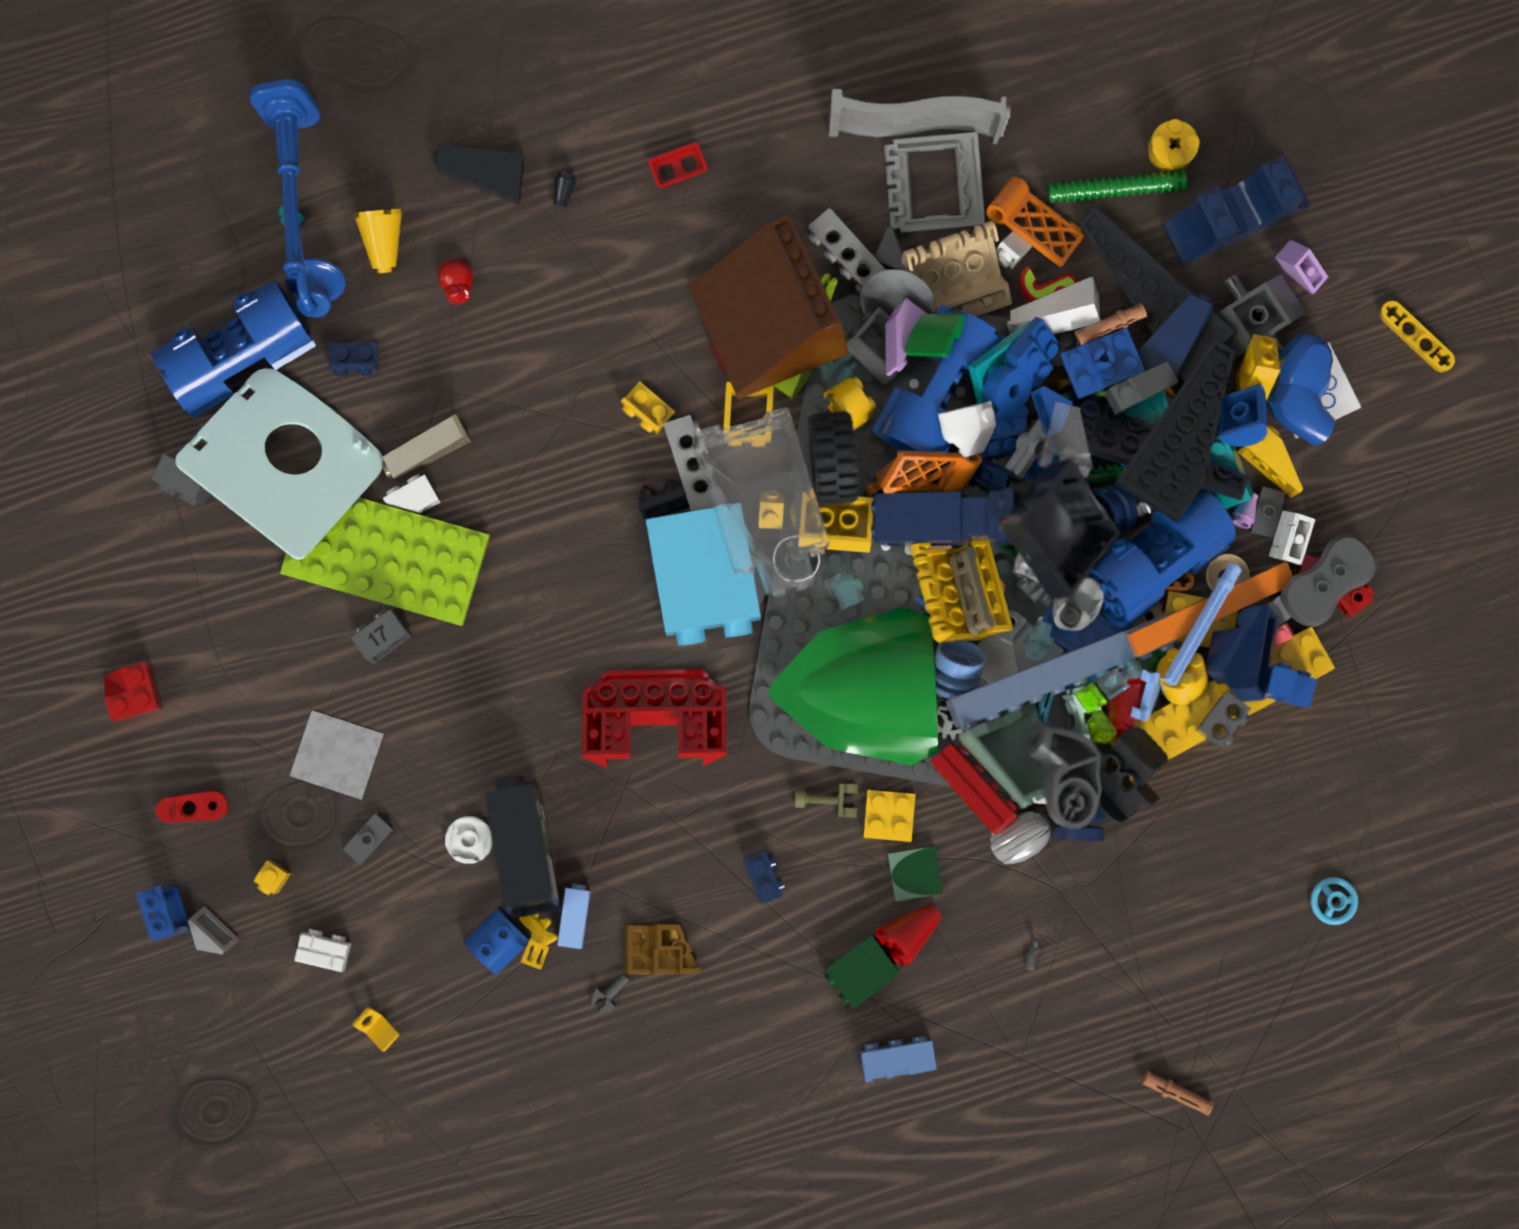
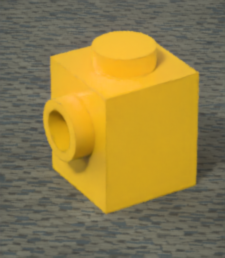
M267 860L254 879V882L259 884L257 888L267 895L270 893L277 894L291 873L274 861Z

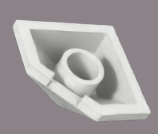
M991 401L938 414L944 439L950 444L954 443L964 457L984 452L996 427Z

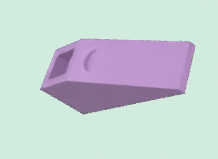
M907 298L894 308L885 324L887 376H890L896 370L900 372L906 365L907 360L905 357L907 354L904 352L910 333L923 314H927Z

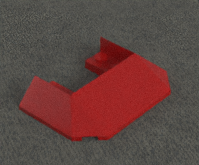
M703 669L607 670L600 676V680L583 691L581 755L583 758L607 768V759H630L631 726L678 725L679 758H703V766H706L727 755L726 689L709 678V674Z

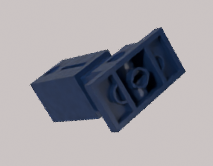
M1003 488V491H989V497L971 498L961 492L875 494V500L872 501L871 506L872 514H875V524H872L871 527L872 538H875L876 543L885 547H910L917 543H931V546H970V540H990L997 545H1013L1000 524L1023 497V494L1015 488Z

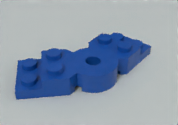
M1036 316L1006 352L1005 360L1008 364L997 365L985 381L983 394L986 401H991L996 427L984 452L979 453L982 458L1015 452L1017 436L1026 430L1028 409L1025 403L1031 394V390L1034 387H1039L1054 369L1050 361L1061 349V345L1044 321Z

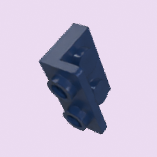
M330 343L329 371L334 372L335 376H348V372H358V375L369 376L372 375V372H378V343Z

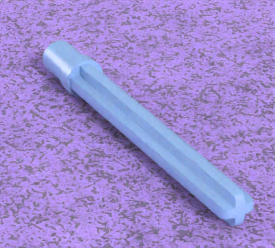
M1229 563L1222 577L1218 579L1214 591L1165 674L1164 681L1172 686L1178 683L1227 595L1232 591L1234 583L1242 571L1239 566Z

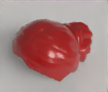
M462 259L445 261L437 273L441 288L452 304L460 305L470 299V289L473 280L472 268Z

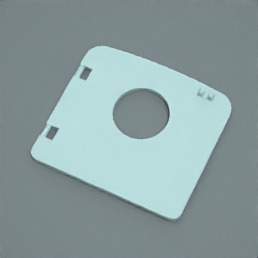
M265 368L251 375L245 384L235 392L197 435L177 454L175 463L181 471L292 558L300 560L311 552L382 471L383 458L380 451L330 407L280 372ZM250 388L255 393L246 400L242 395ZM287 424H297L311 430L319 439L322 448V455L318 464L312 470L298 475L286 474L272 466L265 454V441L273 430ZM200 439H203L207 444L199 452L194 446Z

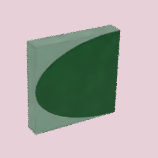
M935 846L888 854L895 901L943 894Z

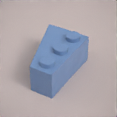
M926 1036L913 1037L912 1042L903 1043L902 1039L888 1041L887 1046L879 1047V1043L865 1044V1049L860 1050L865 1082H872L873 1079L886 1077L888 1079L894 1078L897 1075H910L937 1070L933 1041L931 1039L927 1040Z

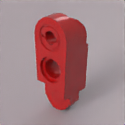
M203 792L163 798L157 804L155 812L157 817L164 822L214 821L223 819L227 815L229 802L227 797L221 792ZM191 801L196 805V811L192 815L186 812V805ZM213 801L217 803V808L214 811L210 809V803Z

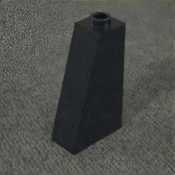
M438 145V152L434 151L433 165L436 166L439 174L513 204L520 205L525 164L523 153Z

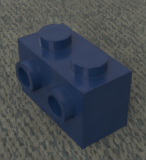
M766 851L743 859L760 905L782 897L781 891H784L785 887L781 877L776 878L773 869L777 866L772 854L767 855Z

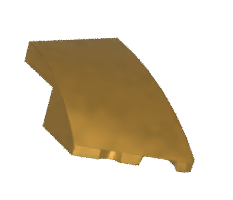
M680 925L625 926V974H699L701 969L697 966L692 956L691 947L685 941V935Z

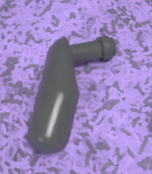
M1037 938L1033 939V943L1026 956V969L1030 971L1035 969L1036 956L1041 949Z

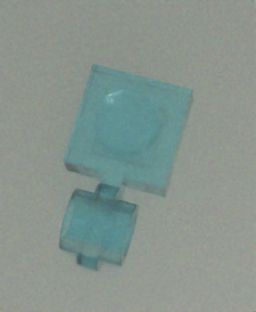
M1128 659L1123 663L1122 672L1114 668L1096 680V682L1110 700L1130 687L1127 680L1130 678L1136 679L1141 675L1142 665L1138 660Z

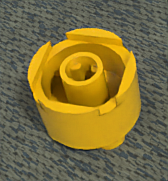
M1172 119L1161 124L1149 141L1148 152L1151 163L1162 172H1173L1174 170L1180 172V170L1187 168L1197 154L1199 147V138L1195 130L1189 124L1178 119ZM1175 144L1177 147L1173 150L1170 149L1169 146Z
M848 377L824 392V399L829 398L831 402L827 405L830 412L846 411L850 413L855 430L874 418L873 410L877 406L870 396L866 397L862 391L863 385L857 377L853 379Z
M1173 648L1167 651L1157 666V673L1160 674L1159 683L1168 701L1177 705L1191 704L1190 701L1197 698L1200 700L1209 689L1208 674L1202 656L1195 652L1178 683L1173 686L1166 683L1164 676L1179 652V649Z

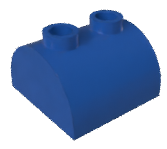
M1258 384L1225 395L1218 422V437L1226 444L1232 446H1250L1262 441L1267 435L1266 391L1263 385Z
M497 907L463 942L484 966L495 975H498L528 945L529 938Z

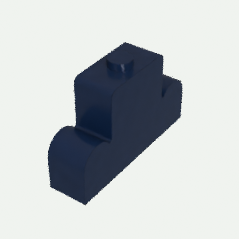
M1269 605L1248 607L1242 610L1237 617V623L1240 628L1214 631L1211 636L1209 652L1206 655V672L1217 684H1227L1235 696L1244 702L1265 700L1278 623V616Z

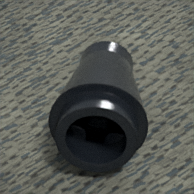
M558 171L557 176H554V205L567 207L577 183L575 181L576 175Z

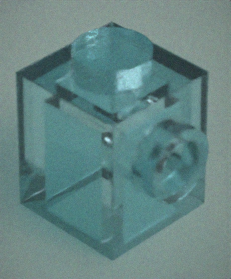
M846 572L833 577L834 582L830 583V587L841 611L863 602L864 598L861 591L864 588L859 577L854 578L852 573L846 575Z

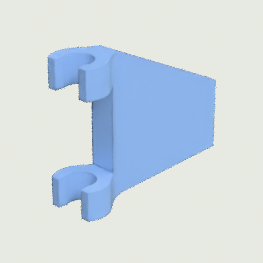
M1142 670L1140 680L1146 682L1140 709L1133 707L1130 717L1141 721H1148L1149 716L1160 706L1163 692L1159 683V673Z

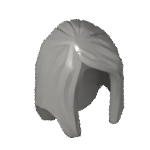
M1087 576L1072 597L1054 599L1052 615L1055 624L1060 629L1076 632L1093 622L1103 602V590L1100 588L1099 583Z
M1037 812L1016 814L1017 818L997 836H994L993 833L990 836V846L996 858L1004 864H1014L1026 861L1045 847L1050 838V823L1047 819Z

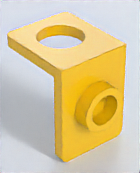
M370 1007L366 1008L353 1023L355 1028L366 1033L383 1052L399 1036V1033L384 1016ZM372 1015L371 1020L362 1025L363 1020Z

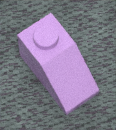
M1290 240L1275 257L1284 271L1311 294H1314L1328 278L1310 248L1293 240Z

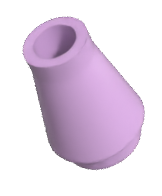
M1254 493L1251 500L1238 504L1232 514L1234 525L1248 529L1251 527V524L1255 523L1257 494Z

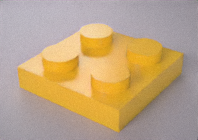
M867 790L863 838L911 842L915 794Z

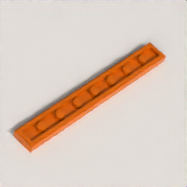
M1282 562L1235 584L1213 622L1281 591L1285 583L1293 577L1288 562ZM1210 596L1127 634L1126 636L1135 657L1144 655L1189 634Z

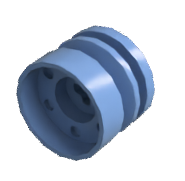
M969 641L939 643L934 658L936 693L950 699L976 689L987 659L985 652Z

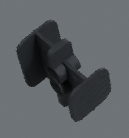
M1133 727L1124 732L1114 746L1100 734L1091 738L1101 754L1099 771L1101 795L1098 807L1108 819L1120 824L1132 817L1142 804L1149 808L1159 800V796L1146 782L1160 767L1168 762V756L1144 729ZM1129 776L1132 777L1134 783L1131 782Z

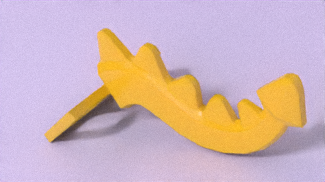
M540 914L521 917L519 920L532 934L521 963L541 970L549 950L548 945L557 940V935L547 931L551 924L550 919H539ZM534 945L531 957L529 960H527L529 951L531 947ZM543 949V954L541 956L539 963L537 964L538 956L540 954V951Z

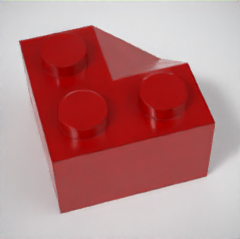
M138 663L104 676L105 701L111 721L119 722L163 709L151 663Z

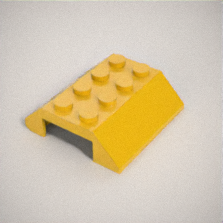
M989 540L970 541V546L975 549L977 554L975 561L989 613L995 620L993 627L983 629L977 635H972L968 630L950 564V556L955 553H961L968 546L925 550L931 546V543H917L910 546L914 565L919 570L917 577L920 581L919 584L924 603L926 604V611L931 615L929 622L932 626V634L938 643L978 641L1013 629Z

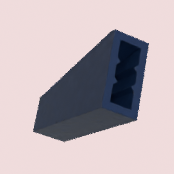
M1199 293L1197 297L1190 294L1138 350L1137 353L1145 370H1150L1168 361L1178 379L1214 308L1210 304V298Z

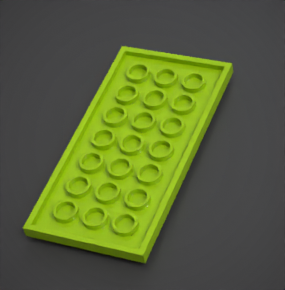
M358 498L305 558L300 560L294 559L286 553L280 574L463 626L490 535Z

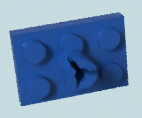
M1127 328L1059 355L1077 400L1145 372Z

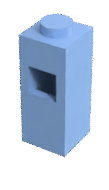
M572 884L571 888H566L557 946L583 948L591 891L586 890L585 885Z

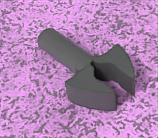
M622 974L606 991H600L597 988L593 994L591 1006L599 998L606 997V1004L598 1013L614 1009L616 1006L612 1003V999L629 982V977Z

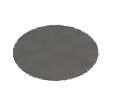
M885 270L879 272L865 283L861 292L860 301L864 314L868 310L873 312L880 307L890 316L894 308L906 298L927 314L935 313V300L930 288L922 279L907 271Z

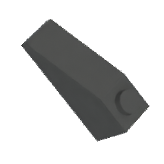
M1167 361L1110 388L1104 395L1113 412L1117 415L1178 384L1179 381Z

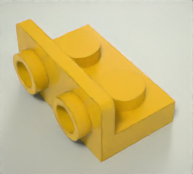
M640 381L625 398L621 399L622 410L631 418L634 415L641 420L640 425L649 433L654 431L658 434L664 427L663 423L668 422L676 413Z

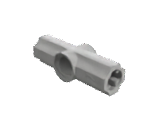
M1039 418L1029 432H1023L1018 437L1017 449L1004 466V468L1013 471L1012 477L1014 479H1022L1035 459H1041L1047 453L1048 441L1051 437L1046 438Z

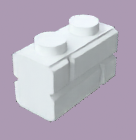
M1282 511L1269 556L1288 563L1302 565L1315 519L1298 513Z
M309 929L308 933H301L295 961L339 972L345 970L351 943L345 942L346 937L332 934V937L328 938L322 936V931Z

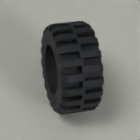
M846 411L814 413L808 419L811 472L816 503L820 505L853 503L858 499L859 486L857 452L851 414Z

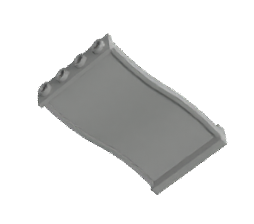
M832 89L829 136L838 137L839 131L871 137H897L933 130H962L991 136L993 139L992 144H997L999 137H1003L1008 119H1010V105L1006 104V97H1001L1000 103L964 96L936 97L900 104H877L849 99L842 96V89Z

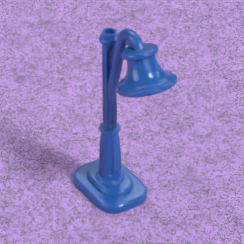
M287 79L263 83L250 90L249 99L266 125L275 130L279 162L277 171L282 176L286 243V263L283 268L287 272L285 276L286 286L292 295L296 297L295 304L298 311L307 317L318 318L330 311L331 301L336 300L343 293L346 286L345 276L338 266L330 261L319 258L304 259L296 180V175L300 173V168L298 167V129L315 125L320 120L321 112L319 106L301 82Z

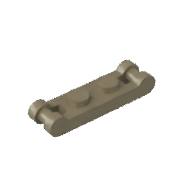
M968 546L961 553L951 555L950 564L968 630L972 635H977L983 629L993 627L995 620L989 613L975 561L977 557L976 551L973 547Z

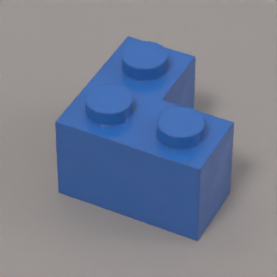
M1284 663L1273 664L1270 667L1265 698L1302 708H1309L1317 679L1311 678V673L1291 670V665Z

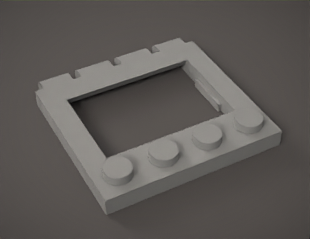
M978 132L895 139L893 144L884 146L885 163H895V165L886 166L887 186H897V188L888 189L889 209H899L897 212L889 213L890 226L892 228L900 230L901 234L974 228L978 225L982 227V224L985 223ZM955 148L960 215L926 216L923 219H913L908 152Z

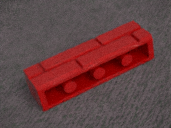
M951 743L931 760V764L994 836H997L1017 818L1014 812L1017 808L1008 798L1003 800L998 793L1001 790L992 780L988 783L982 777L985 772L977 763L972 765L967 760L969 755L962 746L956 748Z

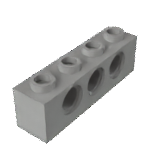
M830 208L808 226L810 233L808 237L816 246L821 245L823 247L826 258L832 264L836 262L841 267L839 269L840 273L846 280L851 279L856 284L855 289L860 295L865 283L873 275L886 270ZM830 235H837L839 240L835 243H830L827 241V238ZM846 252H852L855 255L851 260H845L842 256ZM861 269H867L870 271V274L867 277H860L858 272Z
M691 415L663 423L690 510L697 511L720 507L719 501H722L719 487L714 488L711 480L715 478L712 465L707 466L704 459L705 456H708L704 442L699 443L697 434H700L701 431L697 420L692 421ZM690 437L693 440V445L690 448H683L680 445L682 438ZM692 459H696L701 463L700 468L696 471H691L687 467V463ZM705 482L708 485V489L704 493H697L694 489L695 484Z

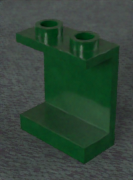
M869 935L862 943L830 966H827L825 968L827 974L824 977L831 987L837 985L842 992L838 996L846 1007L851 1005L854 1009L898 977L900 973L874 937Z

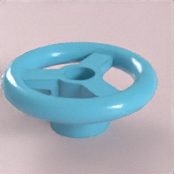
M1329 877L1321 880L1314 887L1310 902L1312 910L1318 919L1330 925H1339L1349 921L1354 916L1358 907V895L1355 888L1347 880L1339 877ZM1328 885H1341L1347 889L1350 896H1345L1342 892H1333ZM1321 890L1327 896L1328 906L1324 914L1318 906V895ZM1335 896L1339 899L1337 905L1332 904V898ZM1351 903L1346 914L1341 917L1332 918L1334 911L1343 910L1347 904Z

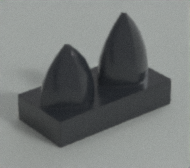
M666 481L661 495H657L653 489L646 485H643L640 490L638 506L644 522L646 519L657 518L689 506L683 487L680 488L677 484Z

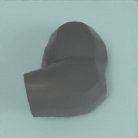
M1041 721L1034 723L1026 733L1023 741V750L1026 755L1046 769L1042 779V787L1047 810L1051 818L1058 825L1067 829H1080L1089 824L1095 816L1101 795L1099 775L1101 754L1091 739L1073 730Z

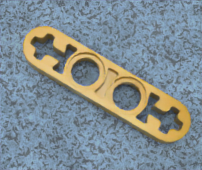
M1389 301L1381 307L1379 312L1381 320L1434 370L1446 372L1453 367L1455 358L1452 352L1396 301ZM1386 308H1395V316L1389 318L1386 315L1388 313ZM1403 315L1405 318L1402 321H1400L1398 325H1396L1395 322L1398 321L1397 318H1400ZM1409 322L1413 324L1415 330L1412 335H1407L1403 332L1402 326L1404 323ZM1421 339L1430 340L1432 344L1430 351H1424L1420 348ZM1438 348L1440 351L1436 354L1441 358L1446 356L1448 358L1446 360L1448 366L1445 364L1440 366L1438 364L1440 359L1436 355L1432 358L1429 355Z

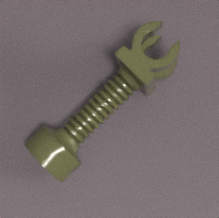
M839 784L838 795L836 796L809 795L805 789H795V808H805V805L808 803H824L829 805L831 803V805H838L837 817L857 818V809L843 808L844 793L858 794V785Z

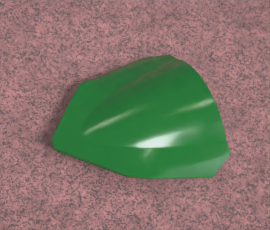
M900 607L820 631L773 681L768 690L769 696L800 726L827 748L912 766L938 752L936 680L930 617L911 609Z

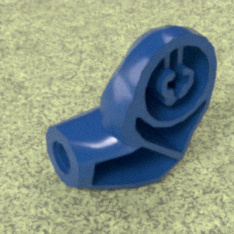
M1305 333L1289 341L1279 354L1280 372L1266 400V405L1270 416L1282 427L1310 445L1317 446L1327 440L1335 426V418L1324 407L1320 399L1329 388L1333 356L1325 340L1318 335Z

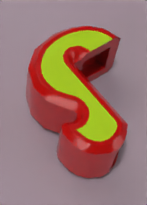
M1027 266L1020 275L1019 290L1026 302L1030 303L1078 283L1075 276L1066 273L1038 286L1030 267Z

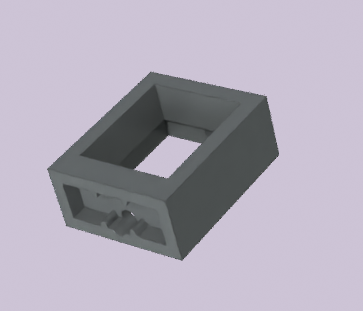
M878 307L873 312L868 310L859 319L862 324L859 327L855 325L846 336L849 339L846 341L848 351L885 385L898 374V371L896 370L893 374L887 376L886 363L860 339V336L870 325L886 338L885 324L890 316ZM907 355L905 359L908 361L912 356Z

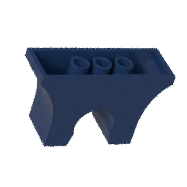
M1281 156L1262 165L1253 175L1230 188L1220 191L1217 186L1196 196L1187 208L1164 222L1162 226L1182 267L1297 214L1311 205L1291 164L1287 165L1284 157Z

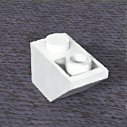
M1012 231L999 244L996 250L998 263L1005 268L1013 269L1029 252L1032 245Z
M419 474L408 479V484L402 488L396 486L386 492L387 496L383 498L385 503L390 506L419 514L441 502L425 475L420 476Z

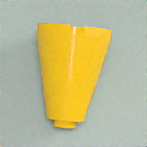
M401 209L354 213L372 269H377L378 273L392 272L391 267H396L402 217Z

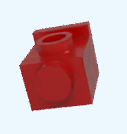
M1365 584L1346 593L1339 600L1337 606L1346 618H1350L1374 601L1371 597L1374 593L1370 586ZM1356 593L1361 597L1360 602L1354 600Z

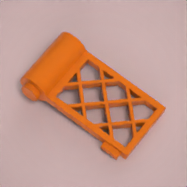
M1012 177L1007 181L986 210L987 216L991 221L1008 226L1060 268L1085 236L1081 233L1083 231L1073 222L1068 223L1031 194L1027 183L1018 177ZM1029 202L1036 207L1037 212H1028L1026 203ZM1024 218L1026 227H1021L1014 219ZM1030 218H1039L1041 227H1033ZM1045 218H1050L1054 221L1055 227H1047ZM1034 233H1043L1045 241H1039ZM1049 233H1057L1059 241H1051ZM1064 233H1069L1076 240L1066 241ZM1053 247L1062 248V258L1054 252Z
M900 451L880 486L884 493H897L898 491L963 493L980 466L982 457L979 453L964 457L960 452ZM905 460H914L901 467ZM927 461H933L922 468L920 467V465ZM951 461L950 464L940 468L944 463ZM918 467V470L914 471L913 473L907 476L905 475V473ZM935 468H938L937 471L931 473L928 476H925L926 473L932 471ZM903 475L902 479L896 482H892L894 479ZM923 476V478L915 483H910L913 480ZM940 478V480H939L938 483H930V482H932V481H934V480Z

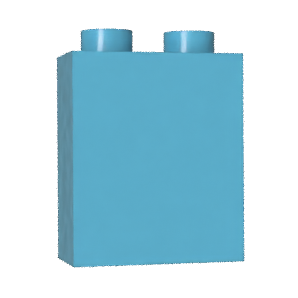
M741 503L646 519L666 635H676L678 646H686L705 642L704 630L723 627L725 638L752 634V621L761 620Z

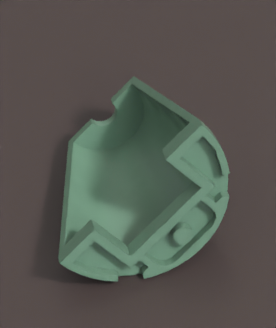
M1028 703L1018 710L987 724L982 723L958 736L960 742L1011 795L1021 809L1034 803L1032 799L1034 797L1037 801L1045 798L1042 779L1046 769L1026 755L1023 750V741L1027 731L1034 723L1039 721L1034 703Z

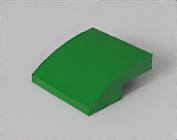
M923 314L913 327L904 352L908 356L949 357L954 339H960L966 316L957 314Z

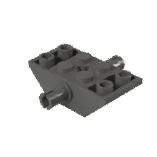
M1237 274L1233 275L1232 278H1228L1224 281V284H1226L1235 300L1216 315L1235 331L1234 335L1225 343V345L1235 351L1233 360L1246 353L1254 334L1276 338L1279 356L1284 347L1277 338V333L1307 314L1282 275H1279L1253 291L1247 292ZM1253 315H1254V316H1256V315H1259V316H1260V319L1258 320V322L1255 321V320L1252 318Z

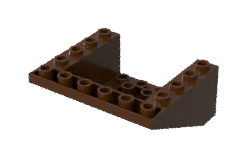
M790 214L764 225L689 285L690 292L738 400L849 354L839 318Z

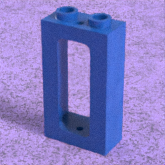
M178 885L158 886L137 893L151 941L170 938L191 931L188 924L189 918Z

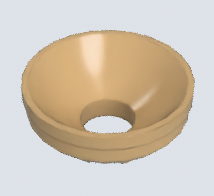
M1233 554L1218 556L1208 565L1206 570V582L1210 590L1214 591L1219 572L1226 570L1229 563H1233L1242 569L1234 585L1250 578L1246 563L1240 557Z

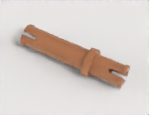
M1139 303L1127 310H1118L1111 317L1075 331L1078 343L1082 346L1114 330L1125 329L1129 324L1146 318L1147 314L1142 303Z
M1149 1070L1146 1072L1142 1085L1160 1092L1162 1097L1166 1098L1168 1096L1206 1116L1211 1113L1214 1106L1213 1101L1173 1083L1174 1081L1170 1078L1166 1080Z

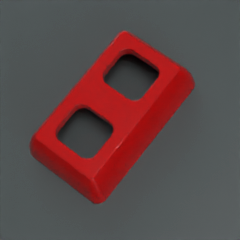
M696 142L654 157L648 161L657 187L660 189L705 173L708 169L700 147ZM693 156L697 168L685 172L681 160L685 157ZM671 164L675 177L663 180L659 168Z

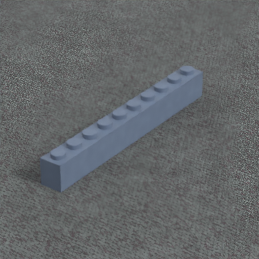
M1170 613L945 700L955 727H964V730L973 728L978 725L977 721L986 718V721H990L1000 717V711L1007 709L1009 713L1022 708L1021 703L1029 700L1030 704L1043 700V694L1048 692L1055 695L1066 691L1065 686L1071 683L1075 687L1088 682L1086 677L1095 674V677L1098 678L1109 674L1108 669L1117 666V669H1121L1131 665L1130 660L1137 657H1135L1126 635L1168 616ZM1180 638L1152 651L1160 649L1161 652L1172 649L1174 648L1173 643L1180 641ZM1152 651L1139 656V661L1152 657Z

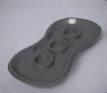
M1341 534L1334 537L1326 545L1320 559L1313 567L1294 575L1285 583L1281 592V601L1285 610L1295 621L1306 627H1316L1325 623L1333 614L1339 600L1346 593L1365 585L1373 578L1377 569L1375 554L1362 539L1353 534Z

